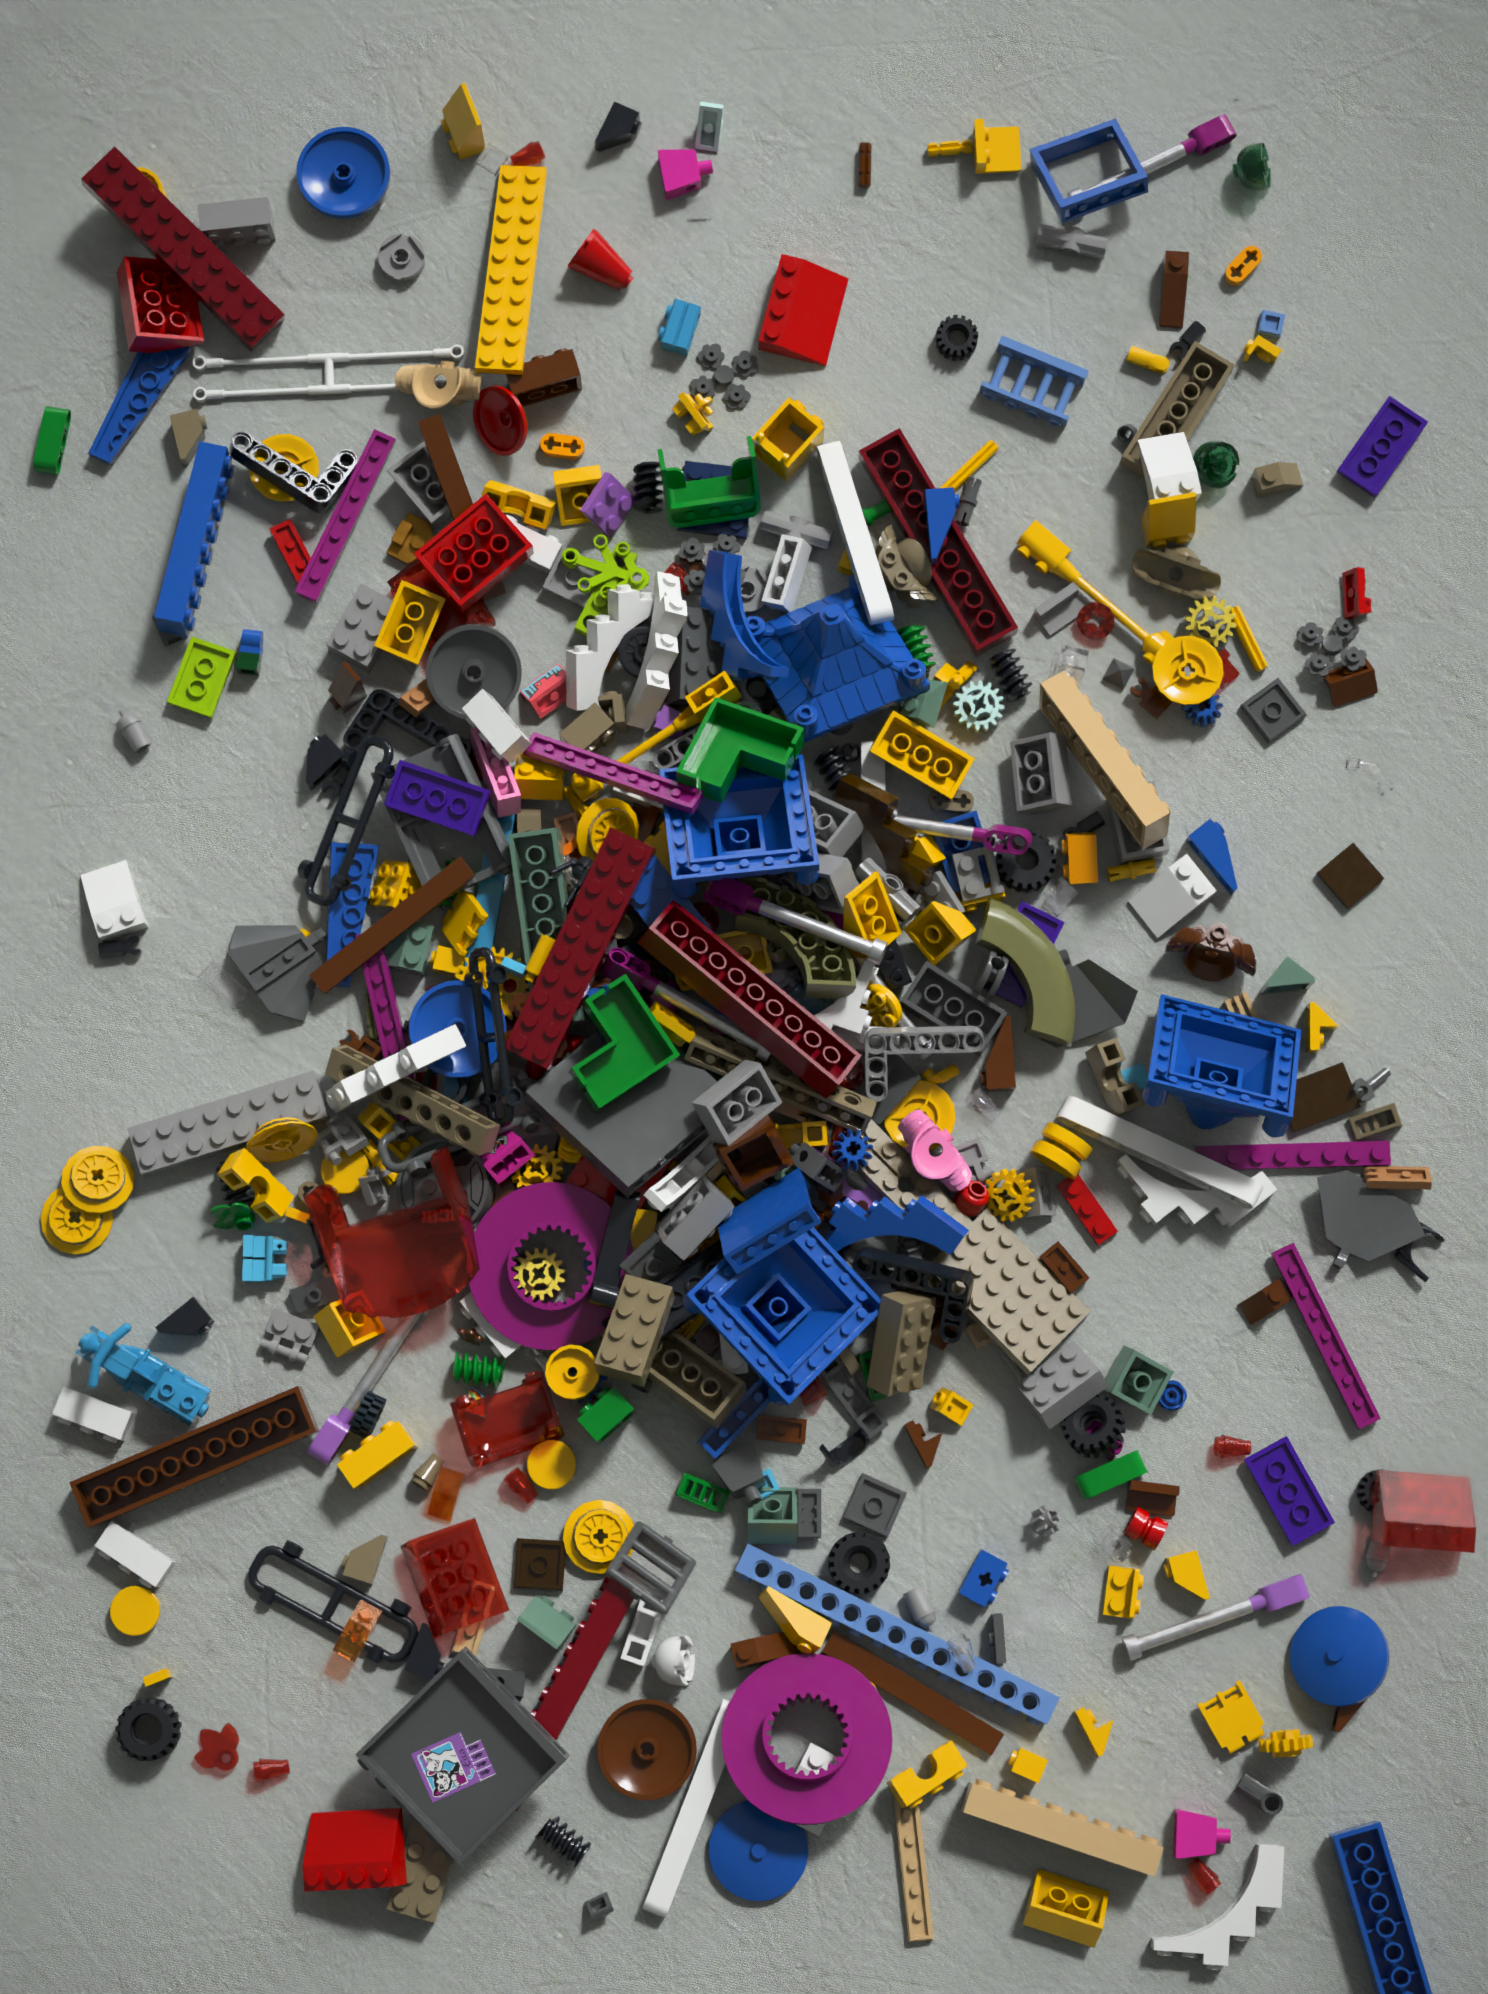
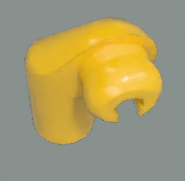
M952 1064L935 1074L934 1070L929 1068L922 1073V1077L930 1083H945L959 1075V1069L955 1064Z

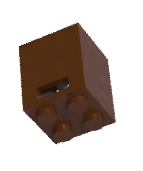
M769 1114L731 1145L713 1143V1147L717 1152L716 1155L722 1166H725L732 1184H738L742 1191L794 1164L789 1150ZM738 1148L742 1156L733 1160L729 1152Z

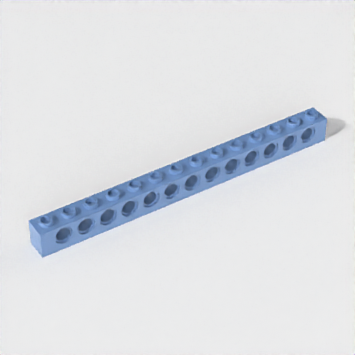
M747 1544L735 1569L739 1573L738 1578L748 1583H751L753 1579L761 1583L759 1588L762 1590L769 1586L791 1600L805 1605V1608L817 1615L821 1613L827 1616L826 1620L830 1621L833 1625L839 1627L842 1623L850 1627L849 1633L859 1638H862L864 1634L872 1638L871 1644L881 1649H884L885 1645L894 1649L892 1654L903 1660L910 1657L916 1660V1666L926 1671L930 1667L939 1671L937 1676L948 1682H951L952 1678L961 1682L959 1687L972 1694L974 1689L983 1693L982 1699L994 1705L996 1701L1005 1704V1710L1015 1715H1018L1019 1711L1028 1715L1026 1720L1039 1727L1041 1722L1046 1725L1048 1724L1060 1697L750 1544ZM759 1563H765L769 1567V1574L764 1578L758 1577L755 1573V1567ZM781 1574H787L791 1577V1585L786 1589L779 1587L777 1579ZM803 1585H810L813 1588L814 1594L808 1600L803 1599L799 1594L800 1588ZM825 1596H832L835 1599L836 1605L832 1610L828 1611L822 1607V1599ZM854 1607L857 1610L858 1616L856 1620L847 1621L845 1619L844 1611L846 1608ZM876 1618L879 1620L880 1628L878 1631H868L866 1628L868 1619ZM892 1629H899L901 1631L902 1639L900 1642L892 1643L889 1640L888 1635ZM914 1640H921L924 1643L922 1653L914 1654L911 1651V1644ZM943 1651L946 1654L947 1659L943 1665L934 1663L933 1655L935 1652ZM959 1662H965L969 1667V1671L965 1676H959L955 1671V1667ZM982 1673H988L991 1677V1683L987 1687H981L978 1684V1677ZM1004 1684H1010L1013 1687V1694L1009 1698H1003L1000 1694V1688ZM1026 1695H1032L1035 1698L1036 1703L1032 1709H1026L1023 1706L1022 1701Z

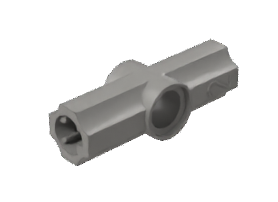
M1040 224L1035 245L1057 249L1067 256L1085 255L1104 260L1108 238L1086 234L1077 227L1068 226L1063 229Z
M766 510L760 526L761 532L778 537L784 534L803 538L811 547L825 551L829 548L833 530L810 524L808 520L802 517H786Z
M870 857L865 859L855 870V874L863 881L873 872L879 873L893 911L906 923L920 911V906L902 889V881L893 874H886Z

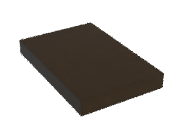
M1343 1062L1296 1080L1293 1118L1291 1124H1289L1293 1133L1361 1107L1360 1103L1357 1102L1358 1098L1355 1091L1350 1092L1352 1083Z

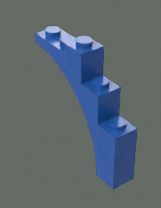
M709 550L700 607L709 609V614L714 615L711 640L720 642L719 646L725 647L721 672L725 671L731 675L730 678L737 681H744L745 677L755 678V676H762V674L764 675L763 679L777 681L778 677L788 678L789 668L769 657L757 643L749 628L741 596L740 574L742 556L729 552Z
M922 1195L917 1201L912 1199L905 1210L885 1196L880 1202L875 1200L868 1211H865L847 1198L843 1203L838 1201L830 1213L833 1217L829 1223L833 1226L827 1232L825 1238L830 1246L838 1252L843 1247L861 1239L884 1235H899L922 1240L951 1255L969 1230Z

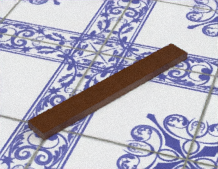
M439 413L417 421V425L454 521L472 506L473 502ZM502 581L482 597L483 601L506 593Z
M461 856L311 973L310 977L322 993L327 994L476 875Z
M835 1630L822 1650L828 1656L852 1666L872 1683L990 1755L994 1753L1004 1736V1733Z

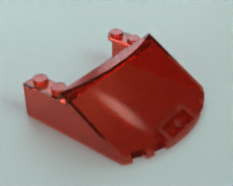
M448 1146L436 1150L431 1156V1165L443 1197L349 1225L335 1187L329 1184L315 1186L304 1195V1201L345 1311L368 1315L367 1317L374 1318L376 1316L398 1318L420 1314L445 1303L469 1284L480 1270L467 1190L462 1188Z

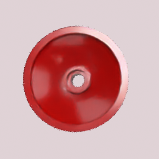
M494 385L481 390L479 400H475L473 406L474 425L481 441L489 450L497 455L509 456L517 453L523 447L527 436V418L520 401L512 392L502 386Z

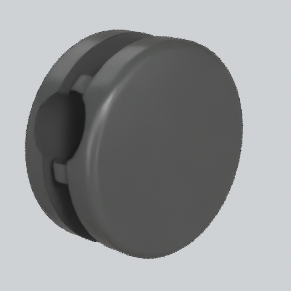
M992 950L986 954L973 985V991L980 993L985 984H987L985 996L992 998L997 992L1009 962L1008 957L1004 955L1001 957L996 956L997 952Z

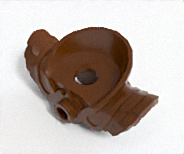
M1221 923L1213 924L1208 929L1202 926H1195L1192 929L1185 926L1171 937L1165 947V952H1185L1184 966L1190 974L1202 980L1214 982L1228 979L1233 975L1236 967L1252 977L1256 973L1257 961L1252 946L1244 944L1242 938L1238 936L1230 937L1228 928Z

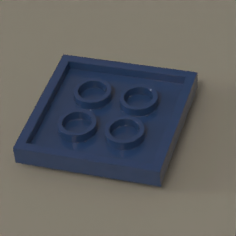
M685 461V482L732 475L731 466ZM749 518L676 529L682 532L715 536L726 534L728 537L733 535L736 538L747 539Z

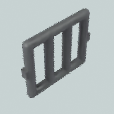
M637 1521L608 1566L606 1574L630 1592L629 1595L635 1600L641 1599L657 1612L665 1615L670 1610L690 1576L696 1561L673 1545V1540L666 1535L662 1537L643 1522ZM640 1533L684 1564L682 1570L679 1571L637 1541ZM633 1549L675 1579L672 1587L628 1556L629 1551ZM621 1564L665 1594L666 1597L663 1602L620 1573L618 1569Z

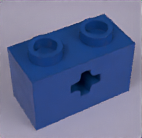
M980 1549L957 1593L982 1607H985L986 1604L991 1605L998 1593L994 1590L998 1581L1003 1583L1009 1572L1006 1569L1008 1563ZM988 1573V1579L991 1580L990 1584L981 1586V1580L978 1578L979 1575Z

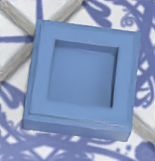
M1262 310L1257 334L1280 339L1285 314Z

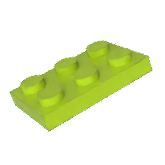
M191 636L167 703L213 719L237 652Z

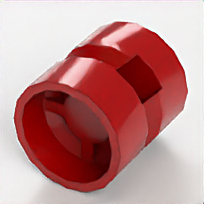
M1136 1507L1123 1535L1135 1541L1141 1539L1142 1545L1155 1551L1167 1529L1168 1522L1157 1516L1150 1518L1149 1512Z

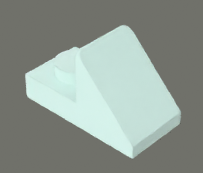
M700 102L695 149L718 152L724 105Z

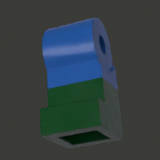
M243 629L239 656L235 667L238 674L260 676L263 654V631Z

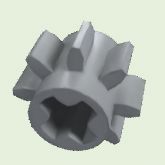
M1043 1505L1031 1512L1033 1518L1030 1519V1526L1036 1534L1040 1535L1043 1533L1046 1538L1059 1530L1057 1525L1060 1524V1516L1054 1508L1047 1509V1506Z

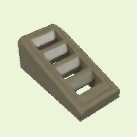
M1395 1103L1348 1118L1356 1141L1403 1126ZM1387 1110L1390 1111L1394 1122L1390 1125L1385 1113ZM1380 1113L1384 1123V1127L1381 1128L1375 1115ZM1371 1116L1375 1130L1372 1131L1370 1130L1369 1124L1366 1119V1117ZM1357 1120H1362L1366 1133L1361 1134Z

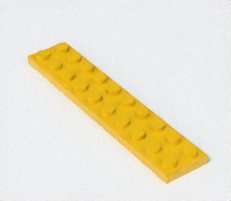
M500 165L475 362L476 373L523 375L547 167Z

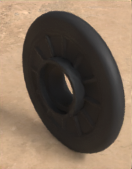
M640 626L631 629L623 636L619 644V661L624 670L636 678L639 676L644 660L638 656V649L641 646H647L651 627Z

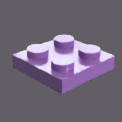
M605 472L580 511L605 536L612 538L635 503V500L612 474Z

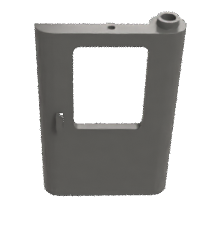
M458 734L445 737L437 742L436 746L403 760L482 787ZM398 763L393 765L395 767V771L397 769ZM372 772V773H370V774H371V776H372V778H373V781H374V779H375V777H376V773H375V772ZM393 777L391 779L385 778L379 793L384 803ZM489 800L477 835L491 865L489 868L476 873L473 879L454 894L498 874L505 876L513 872L509 843ZM385 806L423 886L441 872L422 830L423 825L431 821Z

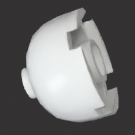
M676 1635L668 1637L660 1642L655 1654L652 1655V1667L656 1669L660 1679L670 1685L687 1686L689 1685L687 1681H692L695 1654L690 1655L689 1647H693V1644L688 1636Z

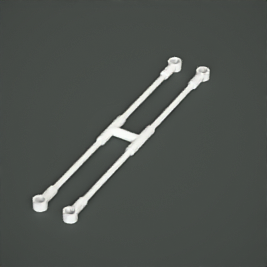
M456 344L446 349L415 352L308 354L307 356L228 360H223V358L205 359L199 355L194 357L192 362L195 370L198 372L205 371L206 368H219L226 365L308 362V364L324 363L325 385L308 386V388L224 391L223 389L206 390L203 387H197L193 395L198 403H205L209 399H224L225 397L307 393L309 395L348 394L354 391L399 390L395 384L334 385L333 363L350 362V360L413 357L452 358L455 361H459L464 357V350L462 346ZM460 350L461 354L456 356L453 352ZM198 361L204 362L202 366H196ZM435 380L437 388L442 389L446 386L447 380ZM200 392L205 393L202 398H198L197 394Z

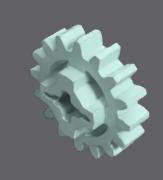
M979 680L978 686H975L971 681L969 682L968 689L965 686L961 687L962 694L956 693L955 698L958 701L953 702V707L958 710L954 712V717H961L958 724L966 723V730H969L972 726L975 727V733H978L979 728L983 727V730L987 732L989 724L992 727H996L995 719H1002L1003 715L999 712L1004 711L1005 706L999 703L1003 702L1004 698L1003 696H996L999 689L996 688L992 691L990 689V682L985 687L982 680ZM975 692H981L980 694L975 696L970 695ZM988 697L992 699L994 708L989 704ZM983 699L982 708L974 714L975 705ZM963 705L968 709L969 717L965 714ZM983 717L987 718L986 720H983V721H977V719H980V718H983Z

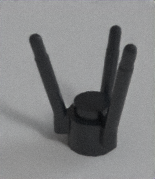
M582 856L578 860L573 857L569 862L550 871V874L554 875L572 867V875L578 880L564 904L566 908L580 890L594 862L588 856Z

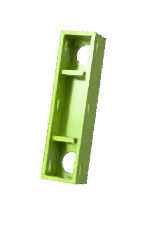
M616 546L612 552L614 559L617 556ZM620 547V549H619V552H621V553H624V552L627 551L626 549H624V548H622V547ZM630 552L636 564V562L638 561L637 554ZM624 566V567H619V568L628 570L626 566ZM615 577L594 587L574 627L576 633L587 638V628L583 625L584 618L587 616L608 615V601L601 598L600 588L603 585L613 586L623 581V579ZM609 589L604 590L603 595L608 596Z

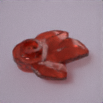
M230 1723L223 1727L221 1733L212 1729H202L200 1732V1742L203 1750L194 1756L197 1763L204 1768L217 1766L224 1771L233 1769L239 1760L236 1750L239 1743V1735L236 1729ZM224 1753H228L231 1756V1760L228 1763L222 1760Z

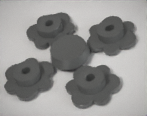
M714 343L711 346L705 344L697 357L700 362H703L705 368L712 367L716 369L714 380L707 379L704 375L700 376L699 379H693L690 382V387L693 389L691 395L695 397L700 394L703 399L713 397L715 395L714 388L717 383L721 386H728L727 392L723 396L724 400L727 401L728 408H744L746 406L745 402L750 400L751 394L745 390L744 385L740 384L737 386L731 383L735 377L734 373L741 374L743 377H748L749 373L755 374L758 371L757 357L750 355L746 350L741 351L739 356L733 357L734 364L731 369L727 365H721V360L725 358V354L721 352L719 344Z
M720 534L717 541L713 543L716 551L735 554L741 549V545L736 542V537L733 535L728 537L726 534ZM692 537L687 542H681L679 557L687 559L689 563H693L695 560H702L701 564L704 570H699L698 572L694 569L691 570L689 575L683 578V583L688 586L689 592L696 591L698 594H702L708 553L704 554L705 545L699 543L697 538ZM741 569L740 574L741 586L744 584L743 579L745 578V571Z
M1338 617L1331 628L1335 635H1329L1325 639L1322 635L1323 629L1317 627L1313 622H1309L1305 627L1301 626L1299 628L1300 634L1297 639L1300 643H1306L1308 647L1321 644L1322 650L1325 652L1319 655L1313 653L1310 659L1305 661V668L1310 670L1311 675L1327 676L1329 669L1333 665L1329 661L1328 655H1337L1339 653L1342 658L1341 665L1347 666L1348 670L1354 672L1359 667L1365 666L1367 654L1364 650H1358L1355 646L1342 650V640L1345 638L1352 640L1354 635L1359 632V626L1354 624L1352 618Z

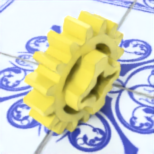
M1203 596V603L1201 604L1195 600V609L1192 607L1188 608L1192 613L1191 616H1185V620L1190 621V624H1187L1185 629L1192 630L1189 636H1197L1208 643L1213 642L1215 647H1218L1219 640L1226 643L1225 636H1233L1230 628L1237 626L1234 622H1231L1232 619L1236 618V614H1229L1232 606L1224 607L1226 601L1221 599L1218 603L1216 596H1213L1211 601H1208L1207 597ZM1212 606L1220 608L1224 613L1217 614L1213 612ZM1203 609L1200 619L1195 620L1198 612ZM1209 616H1212L1213 619H1218L1213 622V627L1204 624L1208 621ZM1226 624L1224 630L1218 634L1220 626ZM1197 630H1206L1209 637L1201 635Z
M535 1248L533 1255L526 1251L527 1258L524 1260L519 1257L518 1260L521 1265L514 1266V1270L519 1272L513 1278L520 1281L518 1289L524 1288L526 1290L524 1296L530 1293L533 1296V1301L536 1295L542 1301H544L546 1294L553 1298V1290L561 1291L558 1283H565V1280L560 1277V1275L566 1273L565 1269H559L563 1264L562 1260L555 1261L557 1256L555 1252L548 1256V1249L546 1248L543 1253H539L538 1248ZM534 1259H545L540 1264L530 1262ZM552 1266H554L556 1271L555 1280L550 1277L549 1273ZM524 1269L529 1272L530 1277L526 1284L523 1279ZM545 1269L543 1272L545 1278L534 1280L536 1277L534 1271ZM539 1285L549 1287L541 1291L534 1290Z

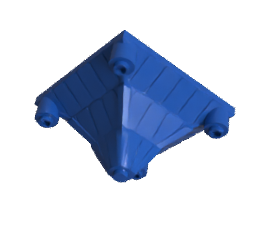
M854 574L849 577L848 588L793 610L786 615L779 616L766 623L758 616L746 618L752 634L764 652L777 663L789 668L788 678L778 677L777 681L763 680L789 723L804 728V743L930 690V683L926 678L925 664L912 657L892 622L888 621L875 625L869 624Z
M803 754L798 755L796 761L794 760V765L786 781L740 766L722 803L704 797L693 814L663 804L672 888L677 896L689 897L693 895L697 890V882L704 880L712 881L724 878L737 880V878L745 876L757 877L765 874L794 872L796 881L805 885L812 884L818 879L819 859ZM678 767L659 769L661 777L677 782L676 771Z
M1161 994L1153 1021L1155 1031L1148 1078L1142 1099L1149 1106L1158 1107L1165 1104L1168 1094L1171 1092L1173 1097L1186 1105V1110L1192 1123L1200 1129H1213L1232 1121L1233 1118L1259 1117V1115L1265 1116L1262 1129L1268 1136L1276 1138L1285 1135L1288 1124H1291L1293 1118L1301 1029Z
M815 1228L805 1232L739 1274L735 1273L724 1257L698 1284L685 1294L683 1299L686 1310L693 1314L701 1313L760 1378L769 1386L768 1395L771 1401L778 1405L785 1404V1406L789 1405L879 1315L881 1299Z

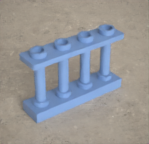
M1001 336L997 347V352H1000L1001 355L1000 361L990 384L982 381L979 392L988 400H999L1004 402V405L1014 410L1019 408L1026 411V414L1030 417H1041L1048 420L1047 422L1055 427H1066L1069 416L1063 414L1074 387L1078 384L1084 385L1089 370ZM1015 358L1022 361L1023 366L1012 392L999 388V384L1010 359ZM1037 367L1042 369L1045 374L1034 400L1031 401L1020 395L1031 369ZM1059 376L1065 379L1066 384L1057 406L1053 410L1043 406L1042 403L1053 377Z

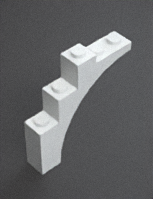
M657 571L654 577V605L649 639L637 682L625 708L626 724L646 730L650 729L670 690L668 673L679 653L677 636L688 617L686 601L681 599L679 577L669 573Z
M626 584L616 585V589L608 590V615H596L595 619L587 620V645L574 646L573 650H566V707L579 711L587 710L594 702L599 705L598 696L604 671L612 654L628 631L653 614L654 595L651 592H640L631 589V585Z
M866 959L856 978L855 991L849 996L839 998L833 1005L814 1015L835 1034L837 1031L833 1030L834 1025L862 1034L863 1030L868 1031L872 1017L868 1016L870 1011L862 1009L861 1005L867 1004L871 991L867 990L869 982H874L879 968L875 967V963L869 962Z
M456 1024L336 1083L325 1092L329 1107L334 1109L335 1113L343 1111L373 1093L466 1047Z
M710 1135L675 1169L647 1190L644 1196L648 1199L647 1202L652 1208L660 1212L667 1208L672 1209L696 1182L719 1162L716 1155L717 1152L713 1147L715 1142H713Z
M1126 1154L1116 1162L1118 1173L1124 1179L1128 1178L1132 1182L1133 1186L1131 1188L1139 1198L1144 1197L1145 1201L1138 1207L1141 1209L1139 1214L1147 1223L1151 1222L1155 1225L1177 1208L1179 1211L1177 1215L1185 1225L1189 1223L1192 1227L1214 1209L1217 1212L1215 1214L1216 1219L1223 1226L1227 1225L1230 1228L1253 1210L1241 1207L1209 1191L1187 1190L1168 1185L1140 1169ZM1263 1171L1252 1177V1179L1260 1182L1264 1187L1254 1208L1277 1191Z
M1256 1844L1253 1865L1247 1882L1236 1900L1223 1914L1208 1925L1191 1933L1174 1937L1151 1938V1948L1157 1950V1955L1172 1956V1952H1182V1957L1197 1958L1198 1953L1200 1954V1962L1206 1964V1969L1221 1970V1966H1228L1230 1935H1233V1940L1248 1941V1937H1255L1256 1906L1262 1912H1274V1908H1281L1284 1847L1281 1845Z

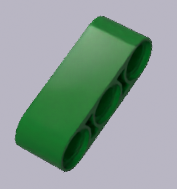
M50 406L45 407L33 460V470L35 472L52 475L59 474L71 421L70 410Z
M1136 1450L1073 1479L1084 1501L1139 1477L1148 1471L1139 1451Z

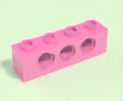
M471 727V748L486 788L491 791L490 799L497 818L521 813V793L509 762L505 758L502 760L498 759L491 751L493 748L491 743L486 744L478 735L481 731L478 728L474 729Z

